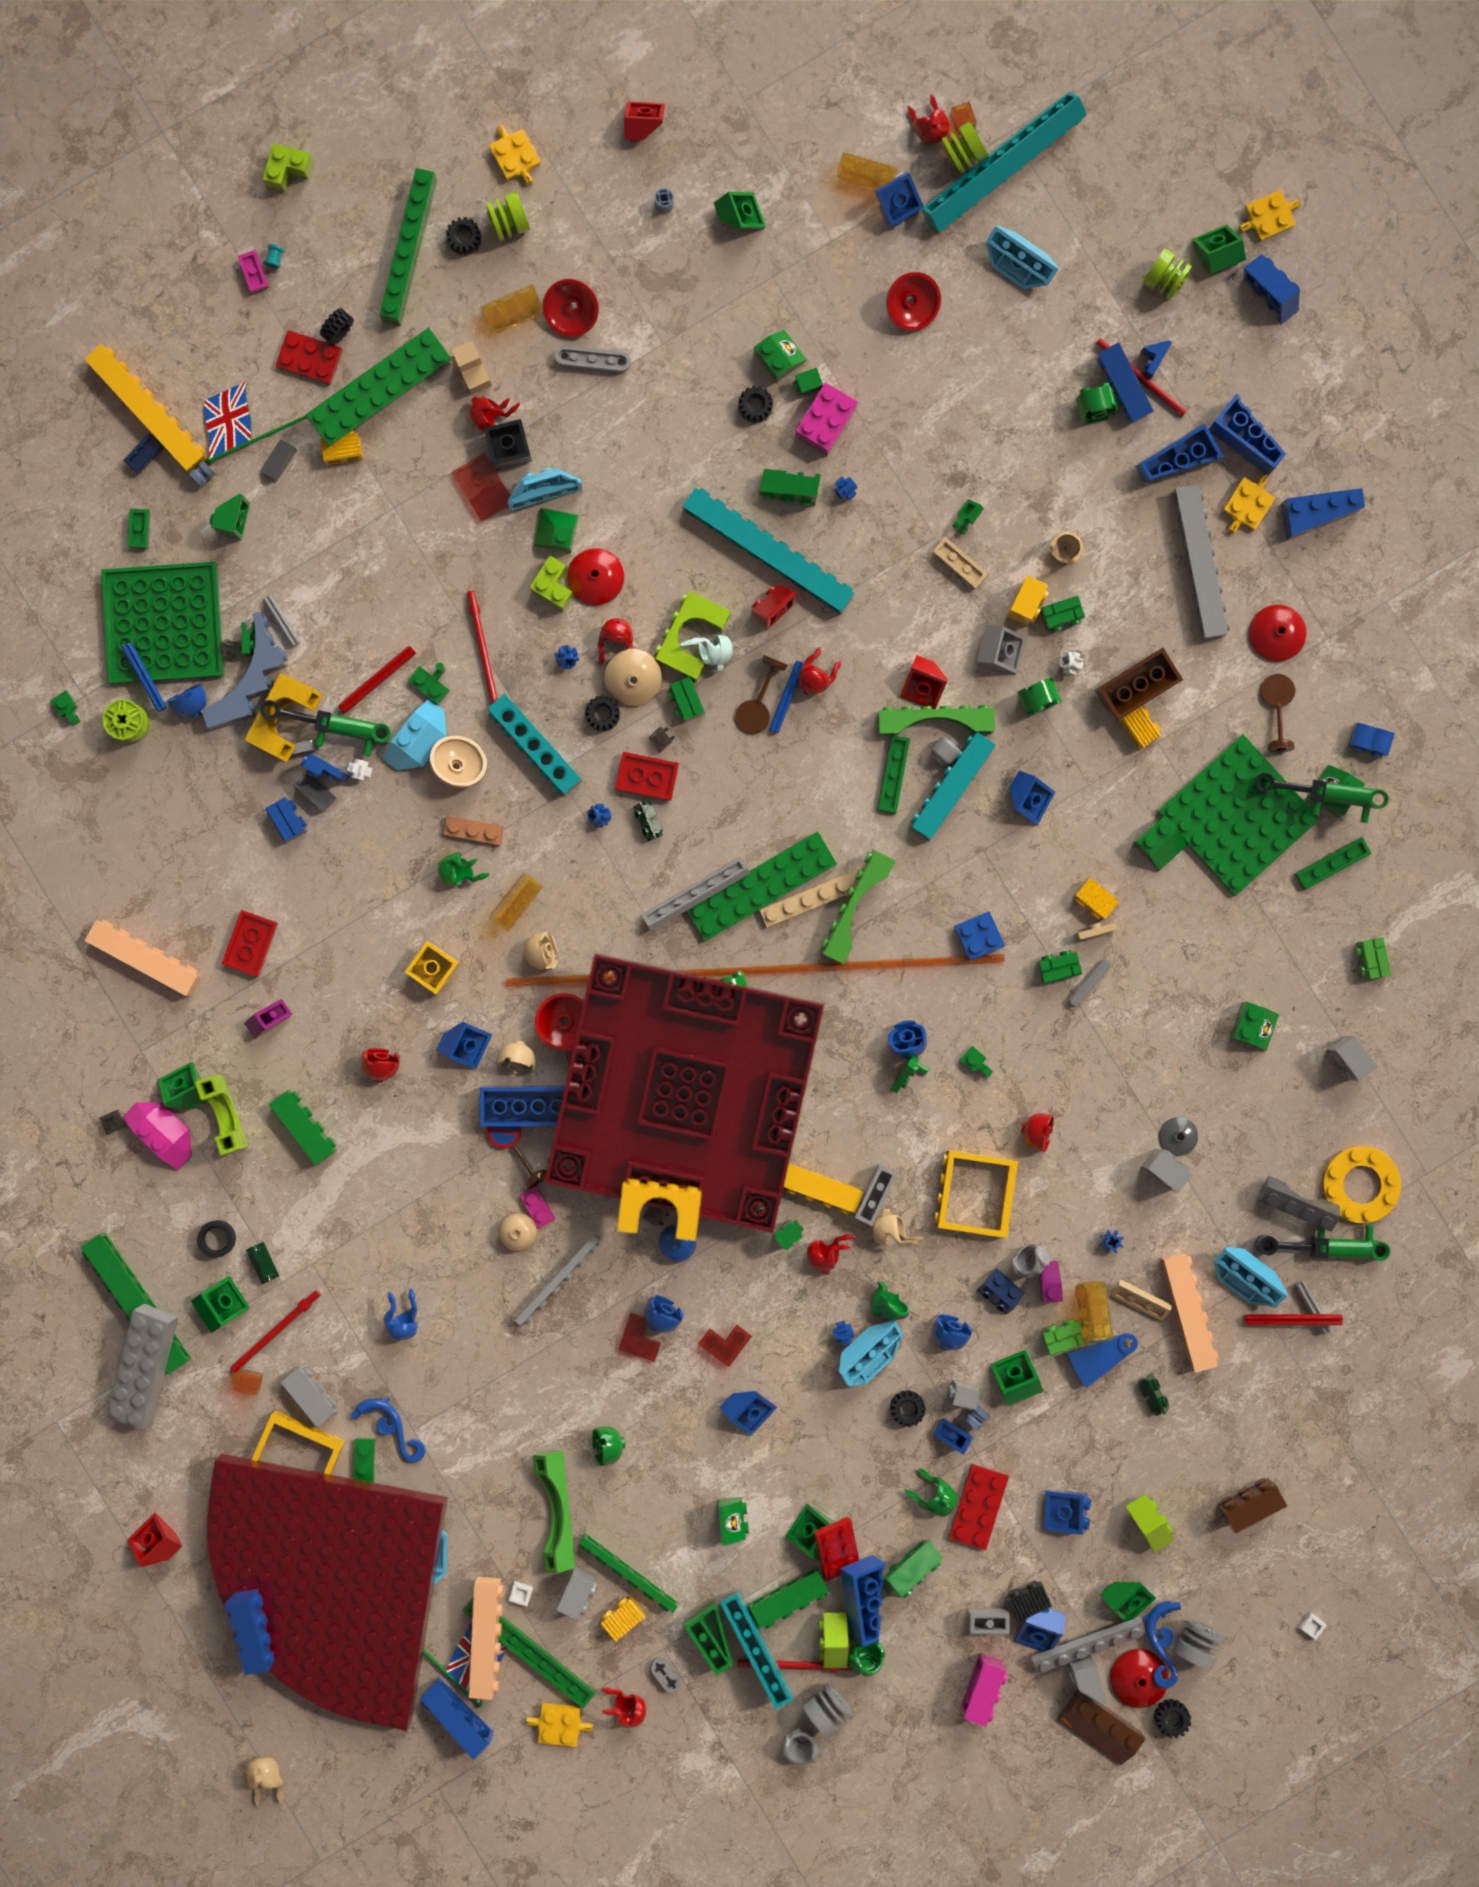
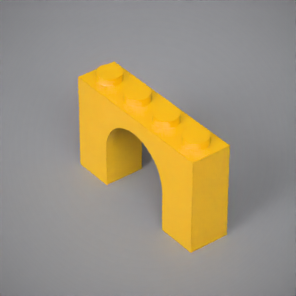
M280 673L266 701H275L283 710L289 705L299 704L315 711L323 694ZM267 706L264 710L265 714L269 716L273 715L276 711L273 706ZM259 712L245 741L288 762L296 745L278 735L276 729L277 719L267 721Z
M628 1179V1182L624 1181L617 1231L637 1233L640 1209L643 1204L649 1199L662 1197L670 1200L677 1208L678 1225L676 1239L696 1240L702 1191H698V1188L690 1186L686 1187V1189L678 1188V1185L667 1184V1187L659 1186L657 1182L641 1184L639 1180Z

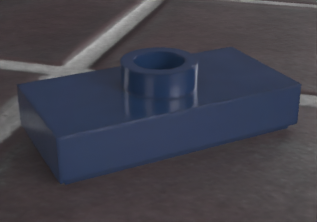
M148 433L123 461L139 475L161 452L164 446Z

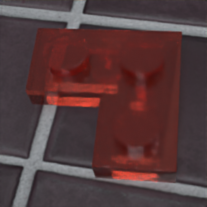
M631 1312L618 1350L655 1362L661 1342L644 1337L647 1326L644 1316Z
M736 1324L726 1339L709 1328L698 1344L729 1367L751 1339L752 1335L738 1324Z

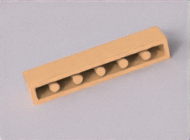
M104 919L102 922L95 921L85 939L86 942L185 996L192 994L201 977L197 974L198 970L189 965L187 967L180 965L181 961L172 956L170 958L165 957L162 950L153 947V949L147 947V942L136 938V940L129 937V932L123 929L118 931L112 928L114 924Z
M1182 1252L1161 1258L1191 1370L1196 1373L1218 1367L1216 1362L1219 1361L1216 1349L1213 1350L1211 1342H1214L1211 1331L1207 1330L1208 1318L1206 1313L1202 1312L1201 1305H1203L1201 1294H1197L1195 1286H1198L1195 1274L1192 1275L1190 1269L1193 1267L1190 1256Z
M478 1577L474 1583L469 1698L492 1700L495 1693L499 1691V1681H496V1676L500 1672V1662H497V1655H500L501 1643H498V1636H501L502 1624H499V1617H502L503 1605H500V1598L503 1597L504 1586L501 1585L500 1578Z

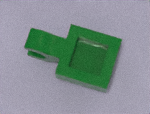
M968 499L957 513L959 518L953 523V528L959 529L957 532L964 535L968 530V523L973 524L984 508L981 504Z
M242 622V654L246 657L253 656L255 639H253L252 634L255 633V623L252 622L251 629H246V623Z
M67 690L50 700L62 718L66 716L73 725L80 722L79 717L74 712L78 706Z
M974 1046L960 1059L973 1073L979 1069L987 1078L993 1073L983 1063L987 1058Z

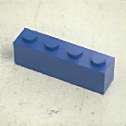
M1118 342L1098 353L1100 358L1097 361L1101 369L1106 368L1109 374L1106 376L1110 387L1115 386L1117 390L1115 396L1119 404L1123 402L1126 407L1123 412L1127 420L1132 419L1134 423L1153 413L1154 410L1120 343Z

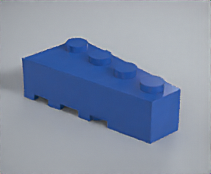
M1236 393L1208 430L1269 476L1286 453L1273 437L1266 433L1263 429L1264 426L1253 417L1252 411L1248 406L1245 407L1240 400V396Z
M1203 424L1137 464L1135 468L1145 483L1219 460L1224 456L1206 424Z
M1358 488L1286 498L1281 505L1287 541L1361 511L1365 507L1363 489Z
M871 1555L840 1568L850 1639L861 1647L879 1641L881 1616L879 1615V1608L882 1606L880 1595L881 1587L884 1586L882 1571L885 1570V1562Z
M258 1589L236 1592L224 1605L225 1612L229 1611L231 1618L228 1619L229 1625L235 1628L233 1638L235 1644L240 1645L238 1654L245 1675L268 1672L274 1664V1655L270 1652L269 1647L270 1635L266 1632L265 1627L267 1620L262 1612L263 1600L262 1596L258 1593Z
M440 1677L422 1694L420 1699L422 1705L433 1713L436 1719L473 1760L490 1744L494 1731Z

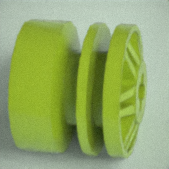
M970 121L959 127L960 138H957L953 132L950 133L954 142L949 143L946 136L942 138L947 156L961 174L966 172L962 166V163L965 161L971 169L970 158L974 157L980 163L989 157Z
M516 191L505 195L506 205L502 206L497 198L495 199L497 208L493 209L491 201L486 202L488 219L493 232L500 241L505 240L502 233L504 230H506L509 238L512 237V227L515 228L518 234L530 230Z
M1165 248L1142 283L1152 290L1158 284H1161L1162 287L1159 294L1162 295L1167 288L1170 291L1165 298L1170 300L1180 291L1188 279L1192 266L1187 264L1185 269L1181 270L1180 267L1184 260H1180L1176 265L1172 264L1176 255Z
M121 699L112 702L106 707L102 717L103 727L106 732L115 739L131 744L141 741L150 730L151 722L145 709L129 700ZM123 717H125V720L127 721L125 724L122 720Z

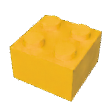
M1027 575L1006 617L1025 626H1028L1030 622L1033 623L1041 610L1038 606H1042L1049 593L1046 591L1048 585Z
M426 941L405 973L436 995H439L461 963L430 941Z

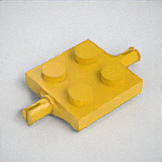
M503 125L498 126L496 130L501 138L490 144L489 149L507 181L514 177L522 176L526 185L529 186V183L531 185L534 181L529 172L541 165V162L523 129L513 134H507Z
M1280 189L1247 204L1245 209L1248 214V222L1239 225V230L1243 233L1252 229L1256 233L1259 242L1294 227L1296 224L1291 215V210L1301 207V203H1298L1299 199L1288 203Z
M1262 475L1258 483H1253L1243 477L1222 511L1229 514L1234 520L1228 529L1232 531L1231 533L1235 534L1240 525H1245L1253 531L1256 530L1275 500V497L1263 488L1269 480L1266 475Z
M542 1703L539 1718L527 1717L526 1726H538V1743L577 1747L580 1731L592 1732L593 1723H581L580 1706Z

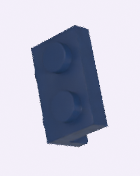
M997 1268L992 1270L985 1282L977 1289L984 1299L989 1300L998 1311L1005 1315L1014 1310L1025 1294L1024 1291Z

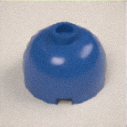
M197 684L180 694L174 695L167 702L178 716H191L194 719L202 714L201 710L206 707L207 695L203 686Z
M902 1021L894 1026L892 1032H889L888 1042L894 1054L903 1059H910L912 1056L919 1057L924 1052L927 1046V1034L924 1027L916 1024L915 1021Z
M672 1224L661 1232L658 1240L659 1249L667 1260L683 1262L694 1254L696 1240L676 1239L678 1224Z
M655 1295L654 1298L651 1297L645 1307L644 1318L652 1331L669 1333L681 1323L684 1314L679 1307L676 1309L672 1306L674 1304L673 1301L660 1295Z
M941 1314L939 1318L937 1316L932 1331L939 1347L949 1351L963 1348L972 1335V1328L966 1322L964 1324L957 1322L959 1318L955 1316Z

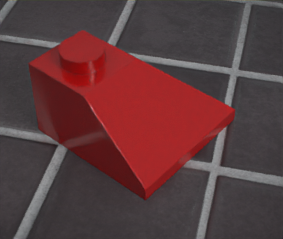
M627 101L624 117V139L638 142L647 138L663 123L665 103Z
M916 655L900 697L922 706H932V709H936L948 679L935 662Z
M156 1513L127 1540L141 1567L167 1561L182 1547L177 1534Z

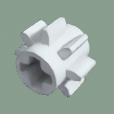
M1067 651L1061 657L1059 667L1064 668L1063 673L1076 675L1077 672L1081 671L1083 659L1079 658L1080 653Z
M355 758L354 763L349 762L347 771L351 772L350 777L364 781L365 776H371L372 768L368 767L369 762Z

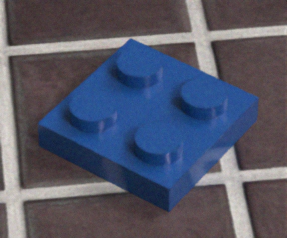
M990 911L954 926L969 962L1005 947Z

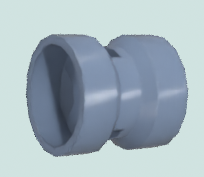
M667 188L659 189L655 194V206L659 212L669 213L674 207L673 193Z
M203 461L198 464L196 469H192L188 473L201 487L206 484L209 478H213L216 475Z
M977 1404L976 1410L972 1409L970 1413L964 1416V1420L978 1431L982 1427L983 1421H987L990 1415Z

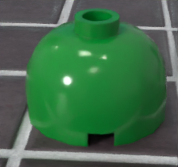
M597 1427L592 1431L593 1449L596 1448L598 1455H594L597 1464L605 1466L615 1463L620 1459L625 1448L624 1437H621L619 1432L612 1427Z

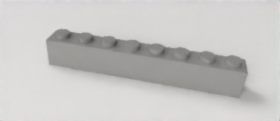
M1199 484L1179 487L1172 493L1201 640L1224 637L1228 634L1230 627L1228 620H1225L1224 612H1226L1225 602L1221 601L1220 596L1222 586L1217 580L1218 566L1216 563L1214 564L1213 560L1215 550L1214 546L1210 545L1211 530L1206 525L1207 510L1202 505V500H1204L1203 491L1199 489Z

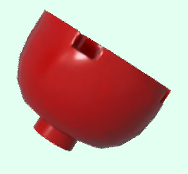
M370 1048L367 1050V1053L362 1052L361 1068L372 1081L381 1083L392 1078L398 1072L400 1055L394 1052V1055L388 1054V1049Z
M1037 1113L1029 1117L1027 1123L1023 1122L1021 1134H1024V1140L1031 1149L1042 1152L1047 1151L1050 1144L1048 1139L1050 1133L1052 1134L1054 1116Z

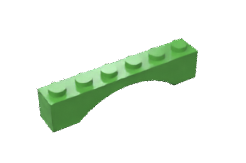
M969 705L959 706V709H951V706H940V709H932V706H922L921 710H913V707H901V710H894V707H883L878 712L879 736L899 735L913 724L934 719L957 723L967 728L973 734L977 732L979 734L993 733L995 731L994 708H989V705H979L978 708L970 709Z
M874 849L871 852H867L864 858L865 865L863 869L858 870L855 876L857 881L854 887L851 886L846 894L848 899L845 904H841L838 910L840 915L837 921L834 920L829 928L831 933L828 938H824L821 944V952L824 955L843 964L845 963L852 949L850 926L855 907L861 897L872 886L888 877L896 860Z
M550 1450L533 1455L535 1475L546 1490L551 1508L550 1533L543 1551L545 1572L560 1573L575 1568L564 1454L563 1451Z

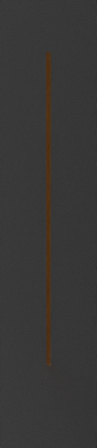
M1004 954L985 955L969 962L967 956L853 961L845 962L844 964L832 962L676 971L699 976L732 975L743 971L744 974L1004 962L1005 957ZM613 973L605 974L607 981L615 979ZM590 974L507 978V986L588 982Z

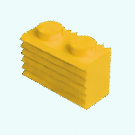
M351 431L330 447L327 446L323 439H320L323 460L326 465L364 459L361 438L355 431Z
M1145 706L1139 707L1119 720L1139 750L1161 736L1159 733L1161 732L1160 727L1156 722L1152 723L1149 719L1150 713Z
M1088 878L1074 895L1076 898L1075 902L1082 908H1089L1091 910L1090 914L1097 920H1106L1120 902L1092 878Z
M632 1596L627 1599L623 1597L617 1602V1608L613 1611L609 1609L601 1616L600 1625L614 1642H617L645 1618V1612Z

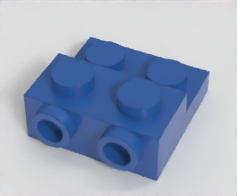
M905 172L874 191L880 203L879 208L886 224L890 226L900 225L905 218L918 214L919 210L924 207L909 172Z
M311 753L309 756L306 755L301 762V766L307 769L306 773L318 780L321 777L325 780L327 777H330L340 783L341 780L347 782L350 777L348 774Z
M1047 1490L1044 1530L1083 1535L1086 1530H1089L1090 1518H1087V1510L1091 1508V1499L1087 1498L1088 1493Z

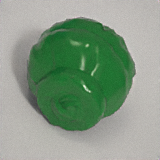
M879 1641L865 1647L856 1645L848 1656L847 1662L856 1675L862 1674L865 1677H870L882 1668L885 1650Z

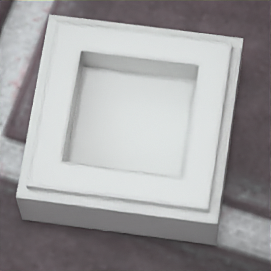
M515 1581L509 1602L527 1607L533 1586Z
M1310 1612L1299 1628L1316 1641L1327 1625Z

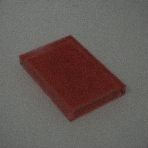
M485 453L452 472L481 522L508 507L510 494Z

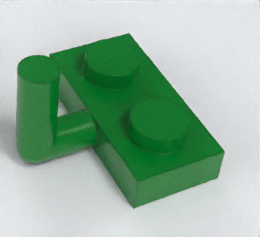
M437 663V670L433 675H430L419 666L407 681L439 705L450 691L438 681L446 671L445 666L442 663Z
M912 1056L907 1060L890 1090L897 1093L901 1087L904 1089L910 1081L909 1075L913 1077L917 1070L926 1075L929 1068L919 1063L917 1056Z

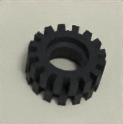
M458 217V221L452 220V225L449 224L447 226V242L452 251H457L459 255L461 253L467 255L468 252L472 254L473 250L477 251L478 245L481 244L480 230L472 219L468 220L467 217H463L461 220ZM461 230H468L471 233V238L468 242L461 243L457 240V233Z
M338 308L324 321L325 324H322L319 334L331 345L338 344L347 335L346 333L351 330L350 327L353 326L354 318L342 308Z
M752 386V388L749 389L748 387L745 392L741 393V397H739V412L743 418H746V421H753V423L759 421L761 423L763 419L766 420L771 415L773 399L771 394L767 392V389L763 390L761 386H758V388ZM752 398L761 399L763 402L762 409L752 411L748 406L749 401Z
M605 695L596 696L590 700L589 704L587 703L585 717L593 729L607 731L617 725L620 719V710L617 703L611 697H605ZM600 706H605L610 710L609 718L604 721L598 720L595 716V711Z
M903 1390L901 1393H897L895 1398H892L890 1409L896 1423L901 1424L903 1427H912V1425L916 1426L918 1422L923 1420L926 1407L923 1399L916 1392ZM906 1401H910L915 1405V1412L910 1416H905L900 1411L901 1405Z
M1166 1699L1164 1704H1158L1159 1708L1155 1709L1154 1719L1160 1732L1169 1738H1172V1736L1175 1739L1179 1738L1178 1735L1180 1734L1184 1736L1183 1732L1189 1731L1188 1726H1191L1190 1720H1192L1186 1706L1178 1700L1174 1701V1699H1170L1169 1702ZM1177 1712L1180 1715V1720L1176 1725L1171 1726L1166 1723L1165 1719L1168 1713Z

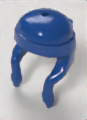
M409 1289L408 1295L412 1308L400 1314L394 1320L393 1314L396 1311V1300L392 1292H388L391 1309L385 1313L383 1319L385 1330L394 1341L408 1340L417 1333L418 1322H415L418 1309L412 1289Z

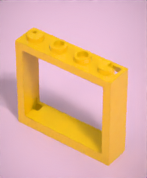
M948 1150L947 1154H944L942 1163L945 1166V1172L941 1173L940 1184L943 1186L942 1192H938L937 1204H940L939 1212H935L934 1223H937L938 1228L1007 1238L1018 1161ZM954 1158L1007 1166L998 1230L945 1222Z
M274 1411L270 1416L252 1460L259 1461L274 1425L277 1424L334 1449L324 1472L325 1474H332L346 1441L278 1411Z

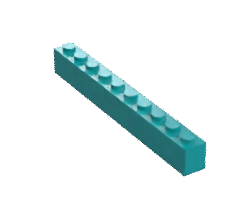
M1071 92L1066 93L989 154L988 158L978 163L921 208L929 226L938 232L945 230L949 224L960 218L983 197L989 195L997 186L1007 181L1012 174L1021 170L1026 163L1036 158L1041 151L1050 147L1055 140L1065 135L1070 128L1080 123L1087 116L1080 97Z
M694 488L682 506L683 511L841 615L854 596L853 589L845 583L840 584L836 581L837 578L831 573L825 574L820 570L821 567L814 562L810 564L804 560L805 557L797 551L794 553L789 550V546L782 541L778 543L772 539V534L765 530L763 532L760 531L751 520L745 521L741 518L742 515L734 509L730 511L725 507L726 504L724 502L709 497L710 494L706 490Z

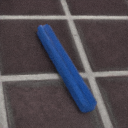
M131 643L123 645L122 650L156 711H164L167 706Z
M796 661L769 727V730L774 733H779L798 685L799 672L804 664L801 661Z

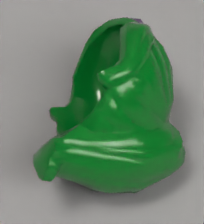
M878 1281V1288L872 1295L870 1302L873 1315L884 1316L890 1320H902L908 1317L909 1308L899 1299V1294L889 1292L887 1285L882 1281Z

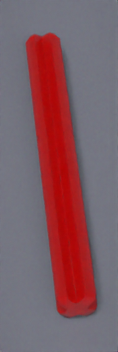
M407 646L338 705L339 709L343 713H347L411 659L416 654L413 648Z
M1246 1314L1245 1324L1247 1326L1343 1325V1316L1341 1314Z

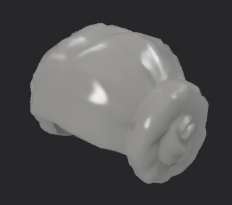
M1035 1244L1022 1247L1011 1260L1013 1272L1018 1277L1024 1276L1028 1278L1044 1272L1045 1267L1050 1264L1048 1252L1044 1247Z
M800 1728L794 1729L790 1735L784 1736L782 1756L792 1763L800 1765L815 1763L818 1758L820 1743L816 1741L811 1731Z

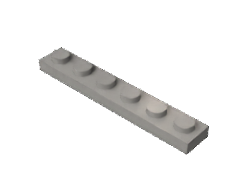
M740 857L644 913L642 917L650 931H653L747 876L750 872Z
M596 1234L587 1241L516 1318L515 1322L521 1326L523 1323L527 1325L534 1317L532 1313L537 1308L541 1310L547 1303L545 1299L550 1294L554 1296L561 1288L558 1286L561 1281L567 1282L574 1274L572 1272L573 1268L576 1265L580 1267L587 1260L585 1255L589 1251L593 1253L600 1246L597 1243L600 1238Z
M1137 1617L1031 1656L1037 1674L1061 1665H1066L1069 1662L1083 1659L1091 1654L1102 1652L1110 1647L1121 1645L1129 1640L1137 1639L1146 1635L1141 1617Z

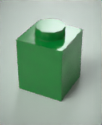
M817 367L795 375L793 386L795 392L800 393L801 398L819 392L823 387Z

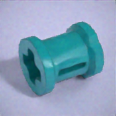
M268 244L267 248L269 250L263 264L274 269H280L281 265L279 262L281 254L284 253V248Z

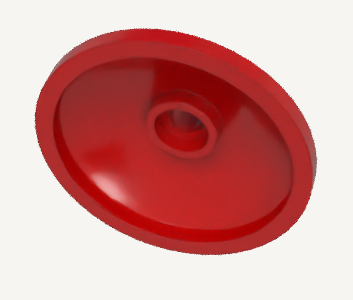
M908 272L898 277L891 285L886 298L887 312L891 320L898 327L909 331L920 330L931 324L938 315L941 306V292L937 283L932 277L922 272ZM911 296V301L908 303L907 298Z
M567 278L555 282L547 290L543 299V314L547 323L555 332L566 337H578L590 331L595 325L599 315V303L594 291L586 283L577 279ZM571 303H576L577 308H573Z
M600 548L587 549L579 553L570 563L567 573L568 585L573 595L581 602L588 605H603L615 599L622 590L624 570L619 559L611 552ZM597 571L599 575L592 577V572Z
M1271 605L1263 608L1254 616L1249 627V639L1255 652L1262 658L1273 662L1286 661L1296 656L1303 648L1307 637L1306 625L1301 615L1293 608L1285 605ZM1278 628H1282L1284 633L1280 634Z
M558 993L548 997L539 1006L535 1016V1028L539 1038L548 1047L560 1051L574 1049L584 1003L581 998L569 993ZM563 1018L568 1019L566 1026L561 1023Z
M1131 1649L1121 1654L1114 1662L1110 1673L1111 1686L1118 1699L1134 1708H1145L1157 1703L1167 1690V1688L1159 1687L1153 1679L1155 1670L1161 1665L1165 1666L1162 1659L1154 1652L1146 1649ZM1166 1666L1161 1672L1163 1679H1169ZM1144 1679L1145 1683L1143 1685H1139V1680Z

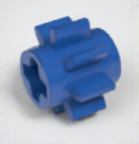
M842 476L836 481L835 485L837 487L834 488V491L841 500L847 498L850 501L856 496L855 490L858 487L850 477L844 479Z
M569 645L559 647L558 653L554 654L558 667L563 666L565 669L574 667L576 661H579L576 648H571Z
M596 804V806H591L587 817L590 824H595V828H601L603 825H608V822L611 820V812L609 808H604V804Z
M1106 1230L1107 1234L1105 1236L1100 1235L1103 1242L1099 1245L1106 1246L1105 1252L1107 1253L1110 1249L1117 1253L1116 1249L1118 1247L1123 1248L1120 1241L1124 1237H1117V1230L1113 1234ZM1110 1237L1116 1239L1113 1242V1246L1107 1243L1110 1241Z
M845 1321L836 1323L837 1328L832 1329L836 1343L842 1342L843 1346L851 1344V1338L855 1337L851 1323L847 1325Z

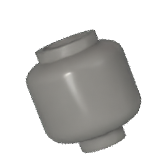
M951 736L949 739L941 737L932 748V757L942 765L951 764L960 753L957 747L959 743Z

